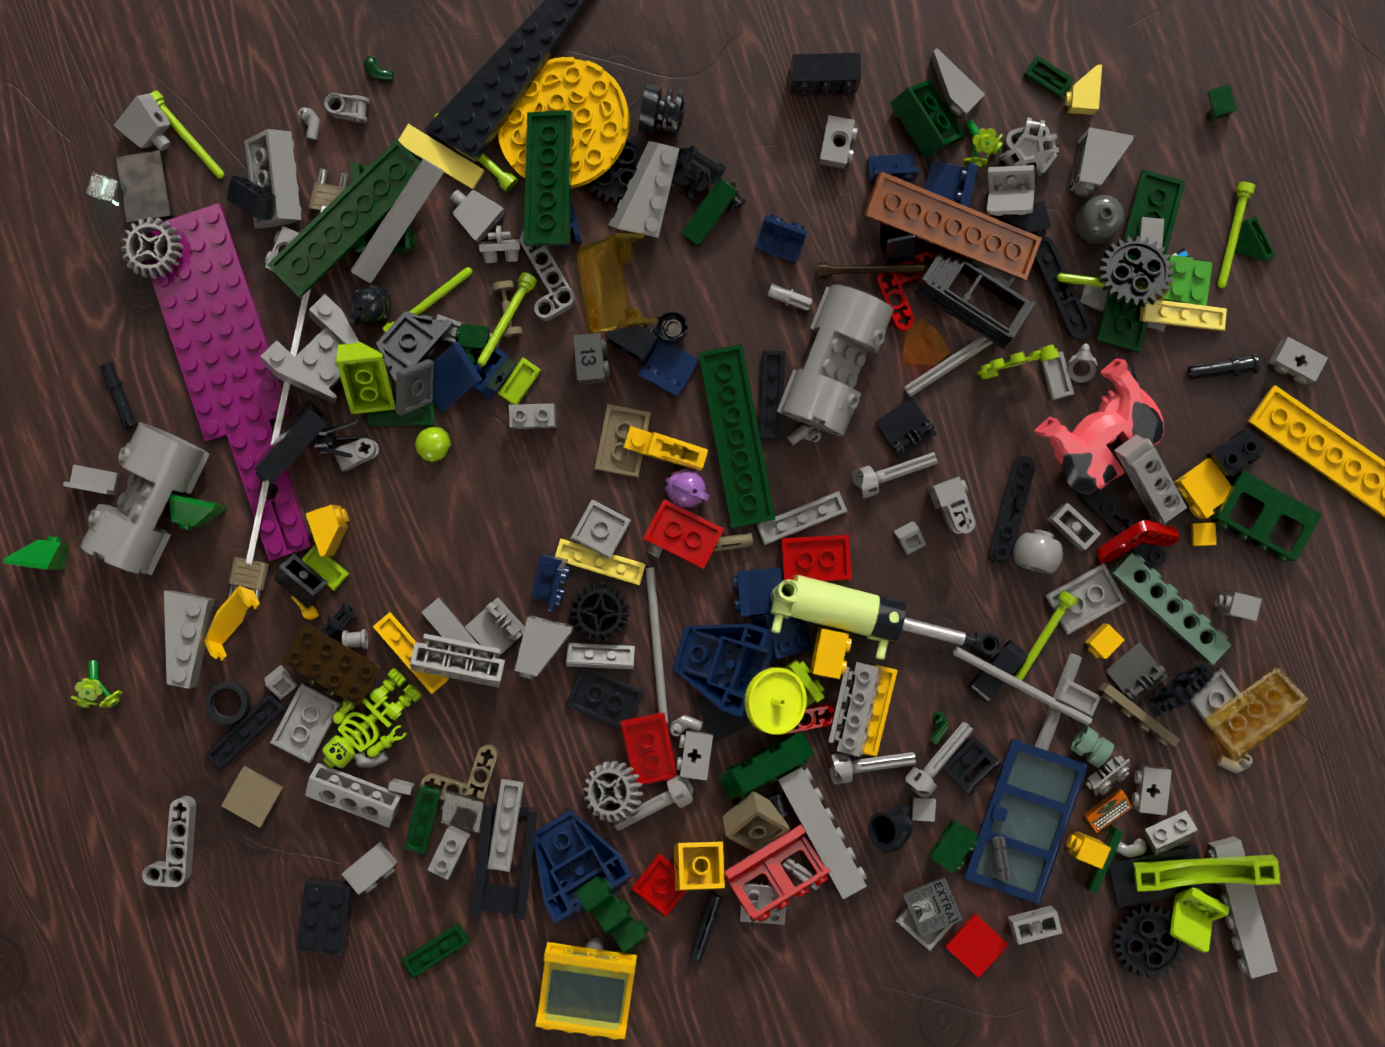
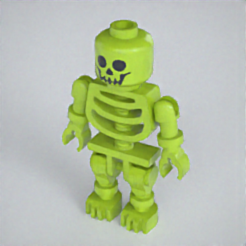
M393 668L387 674L390 678L388 680L385 679L383 685L379 689L376 688L369 695L375 705L368 698L363 700L362 703L372 712L369 716L361 712L348 714L350 709H354L355 705L346 699L342 701L343 705L334 714L333 722L341 724L338 731L343 736L335 735L322 750L325 756L323 761L329 767L344 768L354 758L356 754L355 748L359 752L367 749L366 752L369 757H376L383 749H389L393 742L403 739L407 735V733H404L402 736L397 735L394 737L396 730L402 727V725H398L393 728L388 736H382L380 738L381 741L374 744L380 737L378 726L375 724L378 718L389 728L393 723L385 715L395 721L401 716V711L406 706L409 707L412 700L417 702L423 696L417 688L409 684L403 690L406 694L399 697L400 700L396 704L392 702L389 705L386 702L389 691H393L396 684L401 686L407 680L397 669ZM381 705L386 708L383 712L378 709ZM354 716H357L364 719V721L360 723L356 720H352V718ZM347 724H352L357 728L353 729L352 727L347 726ZM370 727L373 729V739L371 737L370 732L368 731V728ZM363 734H364V736H365V738H366V741H367L366 743H365L364 739H363L362 736H361V735H363Z

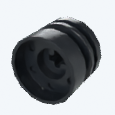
M647 83L642 99L639 131L654 133L657 124H661L662 135L665 136L668 126H671V137H677L685 113L684 90L679 89L676 99H673V88H669L666 97H662L661 86Z

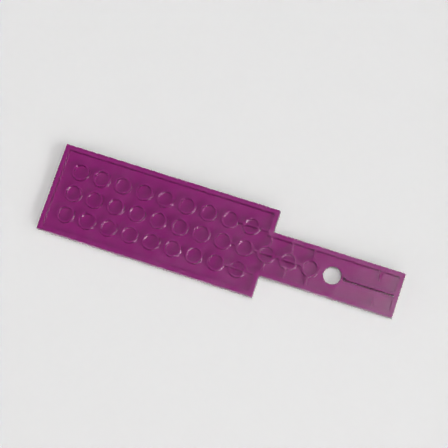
M217 203L167 220L171 224L170 228H176V235L182 238L178 243L182 244L184 248L178 250V252L183 254V257L176 258L179 265L173 264L171 266L173 268L172 273L165 270L166 277L158 274L157 279L151 278L205 442L225 436L228 437L255 518L263 481L256 476L254 466L271 446L274 432L271 421L277 418L283 385L281 379H278L261 363V355L270 346L222 204ZM153 231L147 233L146 236L153 238L156 235L160 236L162 232ZM149 243V244L151 245V246H150V249H151V250H149V251L155 253V251H154L155 247H153V246H155V245ZM168 245L164 248V255L167 253ZM151 258L148 261L145 260L146 265H153L159 262L155 258ZM288 400L286 402L284 416L292 414ZM287 468L273 482L277 486L278 492L273 499L265 500L259 529L269 561L313 547Z

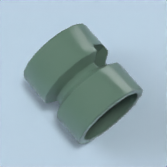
M1088 726L1084 727L1077 734L1071 745L1072 751L1081 757L1086 756V760L1097 768L1101 767L1108 760L1114 749L1113 743L1104 737L1098 738V733Z

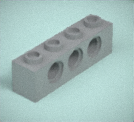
M317 763L309 777L305 796L389 828L397 814L402 794Z

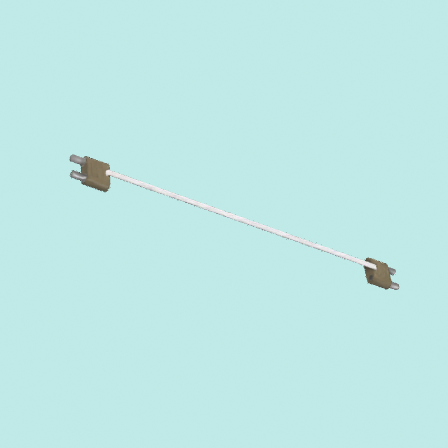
M320 169L317 182H314L308 209L321 213L347 188L349 175L346 173L341 174L339 187L325 184L327 170ZM310 290L302 296L290 352L294 357L297 355ZM285 381L271 445L280 435L290 384ZM268 480L262 483L247 558L234 557L229 578L231 587L228 598L238 586L253 588L258 600L260 591L264 590L269 564L254 561L253 557L269 486Z

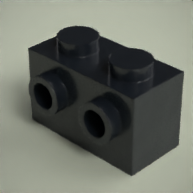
M1246 428L1206 455L1215 462L1224 476L1230 475L1232 477L1243 470L1241 466L1245 463L1251 464L1261 457L1259 454L1265 449L1251 428Z
M295 554L279 566L274 579L307 608L323 595L328 584L323 577Z

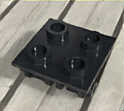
M910 398L875 422L900 459L937 434L934 430L935 426L930 420H927L913 398Z

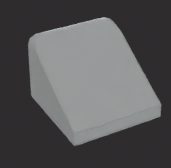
M913 521L894 531L906 555L926 545L919 527Z
M282 665L264 679L266 687L280 700L298 686Z

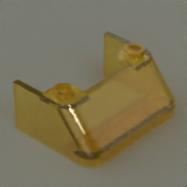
M614 233L579 249L577 262L587 326L591 334L601 333V335H604L608 331L637 324L643 327L645 324L651 325L658 322L657 318H643L639 308L629 307L623 265L627 264L633 255L631 243L643 239L644 233Z

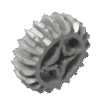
M148 217L146 222L143 219H139V226L134 223L131 224L133 230L131 232L129 230L125 231L128 238L121 239L126 244V246L120 248L122 252L126 253L122 258L125 261H129L127 267L130 269L134 268L133 272L137 275L141 273L144 278H148L150 275L153 279H157L158 274L166 277L165 270L172 273L173 268L171 266L173 264L179 265L176 258L183 257V254L178 252V250L184 248L182 244L178 243L182 238L176 235L177 229L174 227L170 228L171 224L167 221L163 223V220L160 218H156L154 221L151 217ZM149 232H162L160 236L156 235L153 238L146 236ZM139 241H140L141 246H140L139 250L137 251V245H138V243H139ZM149 243L155 245V246H153V247H155V249H154L155 253L149 251V250H151V249H150V246H151V245H150ZM168 245L167 253L164 255V248ZM151 258H155L159 261L158 263L153 265L142 264V262H144L145 260L148 261Z
M618 761L604 762L603 766L597 765L595 767L596 771L589 772L591 778L585 780L589 784V787L583 789L585 792H588V796H585L584 799L590 800L587 808H594L592 815L597 816L600 814V820L602 821L607 819L610 823L615 820L621 822L623 817L625 819L630 818V812L635 813L637 811L635 805L642 803L637 797L644 794L638 791V787H641L643 784L636 783L639 775H632L634 769L632 767L626 769V763L619 764ZM610 773L619 776V778L617 780H614L613 782L611 780H607L605 777ZM614 801L619 803L621 807L613 810L608 807V804Z

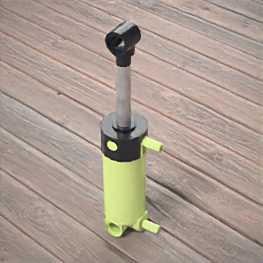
M796 575L794 580L781 582L770 594L771 601L773 602L771 614L775 615L771 630L773 633H780L783 618L794 617L864 635L868 639L879 641L876 658L880 660L885 659L888 643L895 644L902 630L970 647V650L980 657L996 654L1001 647V641L994 633L982 634L975 632L972 635L906 618L905 601L879 594L874 595ZM781 590L786 592L787 597L782 594ZM984 640L990 643L989 651L983 646Z

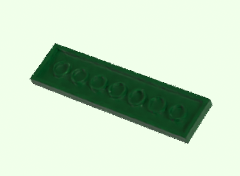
M396 139L267 265L299 298L304 296L388 214L420 165V162Z
M1143 169L1139 175L1122 241L1126 243V239L1129 236L1133 242L1136 240L1137 236H1139L1140 218L1164 219L1162 247H1165L1162 254L1166 255L1186 181ZM1128 255L1131 260H1137L1136 256ZM1147 267L1151 272H1157L1154 267ZM1116 273L1118 277L1125 278V275L1123 273ZM1109 289L1095 341L1139 353L1148 322L1140 321L1141 304L1138 303L1134 309L1132 302H1129L1126 307H1124V300L1122 299L1115 303L1117 296L1108 297Z
M743 345L698 352L731 528L776 520Z

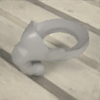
M1083 344L1079 352L1068 361L1069 376L1075 382H1087L1096 373L1098 364L1096 358L1090 352L1089 345ZM1079 361H1086L1091 366L1090 372L1087 375L1078 376L1073 372L1074 364Z

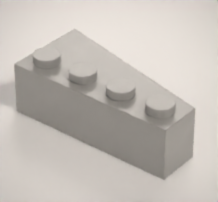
M651 141L648 142L638 162L633 179H630L627 185L628 189L623 199L620 200L617 206L618 210L614 218H611L609 226L659 237L679 148Z

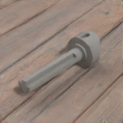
M932 452L876 472L868 465L852 471V480L854 485L862 490L863 498H868L879 494V484L938 463V460L936 459V454Z
M962 722L923 770L913 767L907 774L905 781L923 799L929 797L937 788L932 778L937 775L973 732V728L966 722Z
M909 752L851 761L847 753L833 754L831 756L833 764L830 768V775L833 784L850 783L853 780V773L916 765L915 753Z
M680 775L668 780V791L637 806L635 813L630 812V818L625 819L623 817L621 822L615 820V828L619 831L673 802L679 808L689 805L693 800L692 793L694 790L690 781L686 777H680Z

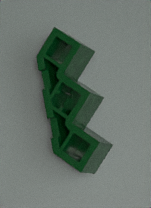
M802 731L784 737L773 746L758 751L747 760L730 766L717 776L729 799L738 796L740 799H743L752 793L751 790L766 782L768 784L775 782L780 778L779 775L794 767L798 769L808 763L807 759L814 753Z
M596 876L575 892L586 911L594 914L604 931L612 934L623 953L630 954L650 939L647 933L649 928L642 919L639 921L632 913V909L625 899L621 900L613 891L611 883L606 878L603 879Z

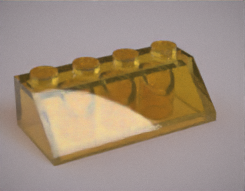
M1276 667L1205 718V721L1221 746L1235 761H1238L1308 710V699Z

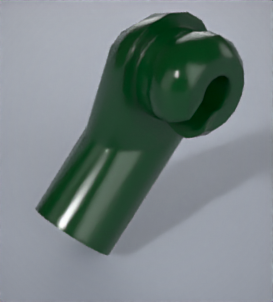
M374 56L366 58L363 64L364 69L372 79L393 82V70L381 69Z
M935 712L932 716L935 731L929 740L937 746L949 731L947 716L943 712Z

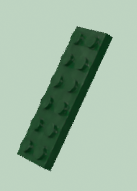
M571 110L527 112L524 210L525 246L570 245L573 112Z

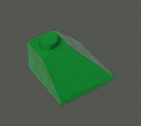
M170 494L169 498L171 522L179 523L178 527L192 530V526L200 527L227 510L226 505L191 497Z
M47 536V540H37L5 557L3 563L46 570L65 569L69 543L61 542L60 537Z

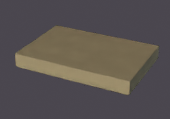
M607 404L595 470L639 478L643 454L625 449L623 445L629 426L648 432L651 412Z

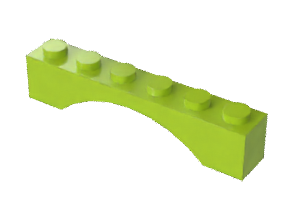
M1274 855L1133 863L1137 891H1156L1203 883L1280 884L1278 860Z

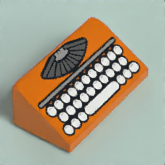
M1118 789L1083 815L1094 831L1098 833L1133 808L1123 790Z

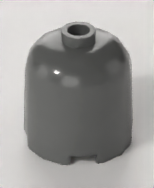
M1109 195L1092 197L1081 205L1074 215L1073 226L1075 233L1079 234L1089 244L1097 245L1106 242L1119 231L1124 222L1123 206L1116 198Z

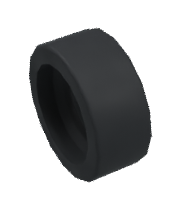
M234 681L222 682L213 686L205 699V710L208 716L216 723L223 725L234 724L240 721L249 713L251 707V696L248 690L242 684ZM223 690L235 691L241 699L239 711L232 716L222 715L216 708V697Z

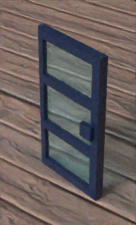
M1011 738L978 832L977 845L972 850L963 875L964 879L1040 904L1089 765L1086 762H1081ZM995 836H1003L1005 838L1006 846L1004 848L1007 849L1008 869L1011 875L1009 880L1000 881L997 876L998 869L994 856L995 848L992 843V838Z

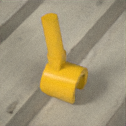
M294 596L291 597L302 610L301 613L304 618L312 620L319 616L317 609L313 605L307 608Z

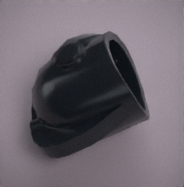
M379 285L363 286L356 290L351 300L352 314L349 317V321L355 326L364 324L370 327L384 323L391 313V295H387L388 290L384 287L380 288Z
M897 804L887 811L875 813L870 818L868 823L869 838L877 849L884 853H893L901 849L912 835L913 826L910 818L911 808L909 806Z

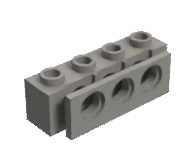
M1135 435L1114 450L1151 518L1160 524H1165L1187 508L1149 439H1143Z
M424 634V644L415 642L410 662L411 670L500 688L505 660L499 659L500 649Z
M856 662L855 671H853L854 668L846 667L845 674L843 675L829 742L835 743L839 740L837 751L862 756L882 667ZM854 674L856 675L852 694H850L849 692L852 688ZM848 696H849V697H851V700H850V704H849L848 714H847V716H845L844 714L846 713V710H847V707H848V701H849ZM843 719H846L843 736H842V738H841L840 735H841V733H842L843 724H844V720H843Z

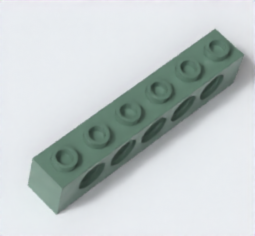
M1126 553L1109 571L1111 576L1205 663L1214 665L1231 646L1227 641V635L1221 630H1215L1210 626L1212 622L1205 615L1197 614L1193 610L1195 606L1187 599L1182 600L1177 595L1178 590L1169 583L1166 585L1161 580L1162 576L1155 569H1149L1145 566L1144 563L1146 561L1137 553L1134 555ZM1138 570L1142 573V580L1139 583L1134 580V573ZM1153 586H1156L1159 590L1155 598L1150 594ZM1170 601H1173L1175 604V610L1172 613H1169L1167 610V604ZM1187 616H1189L1192 621L1191 626L1189 628H1186L1183 624L1184 619ZM1203 632H1206L1208 635V640L1205 643H1202L1200 640V635Z

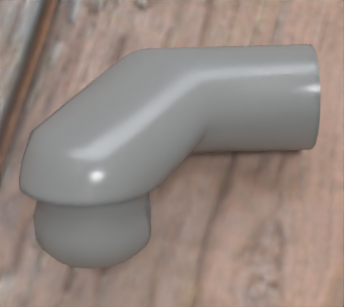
M802 425L787 436V439L793 446L801 439L817 442L821 439V433L816 427Z
M1137 839L1131 845L1120 842L1116 852L1128 858L1140 856L1146 852L1147 843L1143 839Z

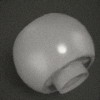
M1034 529L1033 533H1024L1016 541L1013 550L1014 562L1017 566L1031 571L1052 574L1062 562V545L1059 541L1053 539L1054 535L1052 533Z

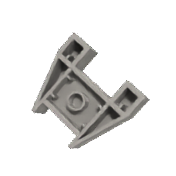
M324 294L309 309V317L322 331L296 357L276 341L261 355V363L278 379L334 404L337 396L331 389L341 380L336 363L338 345L358 343L359 340L343 311Z

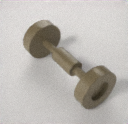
M511 280L491 284L492 292H501L503 302H501L503 314L510 304V301H507L506 291L514 289L513 281ZM510 320L508 328L505 329L501 338L522 335V327H512Z

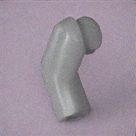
M303 107L299 110L298 116L308 126L306 138L317 141L320 119L312 109Z
M683 715L671 723L670 733L673 736H679L688 728L700 732L703 721Z
M385 750L373 758L366 757L363 751L354 756L355 764L358 767L373 768L389 760Z
M1248 754L1240 755L1232 760L1220 755L1217 760L1218 766L1233 773L1242 772L1253 763L1252 757Z

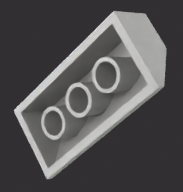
M267 129L245 140L249 180L276 196L272 219L264 220L253 216L254 228L284 226L300 221L302 210L299 203V186L296 178L297 166L294 160V142L291 131Z

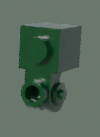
M461 323L460 329L456 330L455 342H459L473 366L477 364V361L471 354L475 350H484L489 341L490 328L488 326Z

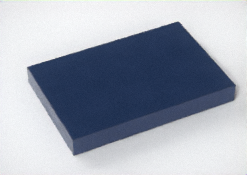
M459 342L452 344L434 361L433 401L441 413L450 409L482 381V378Z

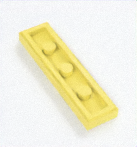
M410 124L407 125L398 140L409 152L421 159L425 158L442 169L444 173L472 190L475 189L485 172L482 168Z
M1156 300L1155 304L1151 305L1147 301L1145 308L1141 306L1140 321L1221 332L1225 331L1227 309Z
M561 538L555 557L567 559V564L636 585H640L646 566L644 563L614 554L609 560L580 544Z

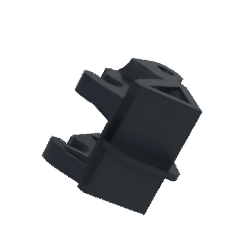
M693 145L689 148H679L670 188L673 189L676 185L675 181L686 188V197L693 200L695 198V191L701 192L707 185L715 184L723 175L726 166L722 163L718 164L698 152L697 148Z

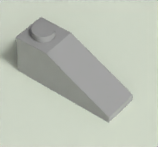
M936 48L931 56V60L945 100L950 106L949 110L955 116H960L964 119L983 99L985 94Z

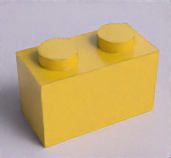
M1076 830L1074 834L1068 837L1066 843L1068 847L1066 851L1075 858L1100 869L1103 868L1111 849L1100 840Z

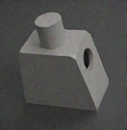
M150 93L136 96L114 124L120 132L140 148L155 145L160 151H163L171 144L164 136L165 131L170 126V122Z
M456 190L449 199L457 206L453 215L478 245L506 214L503 207L475 190H472L467 197L459 190Z

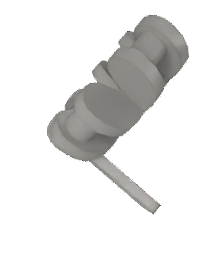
M1027 117L1024 132L1012 149L1001 154L999 158L1001 161L1004 160L1007 166H1027V163L1035 162L1034 175L1042 176V173L1046 172L1056 158V153L1059 152V147H1056L1055 141L1058 138L1057 133L1042 136L1045 121H1032V118ZM1029 131H1037V136L1030 135ZM1046 141L1047 149L1044 150L1043 142ZM1016 153L1019 160L1015 161L1012 155Z

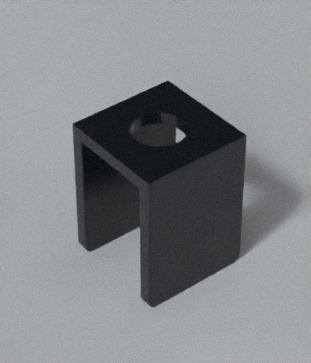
M880 223V245L886 264H899L915 260V235H909Z

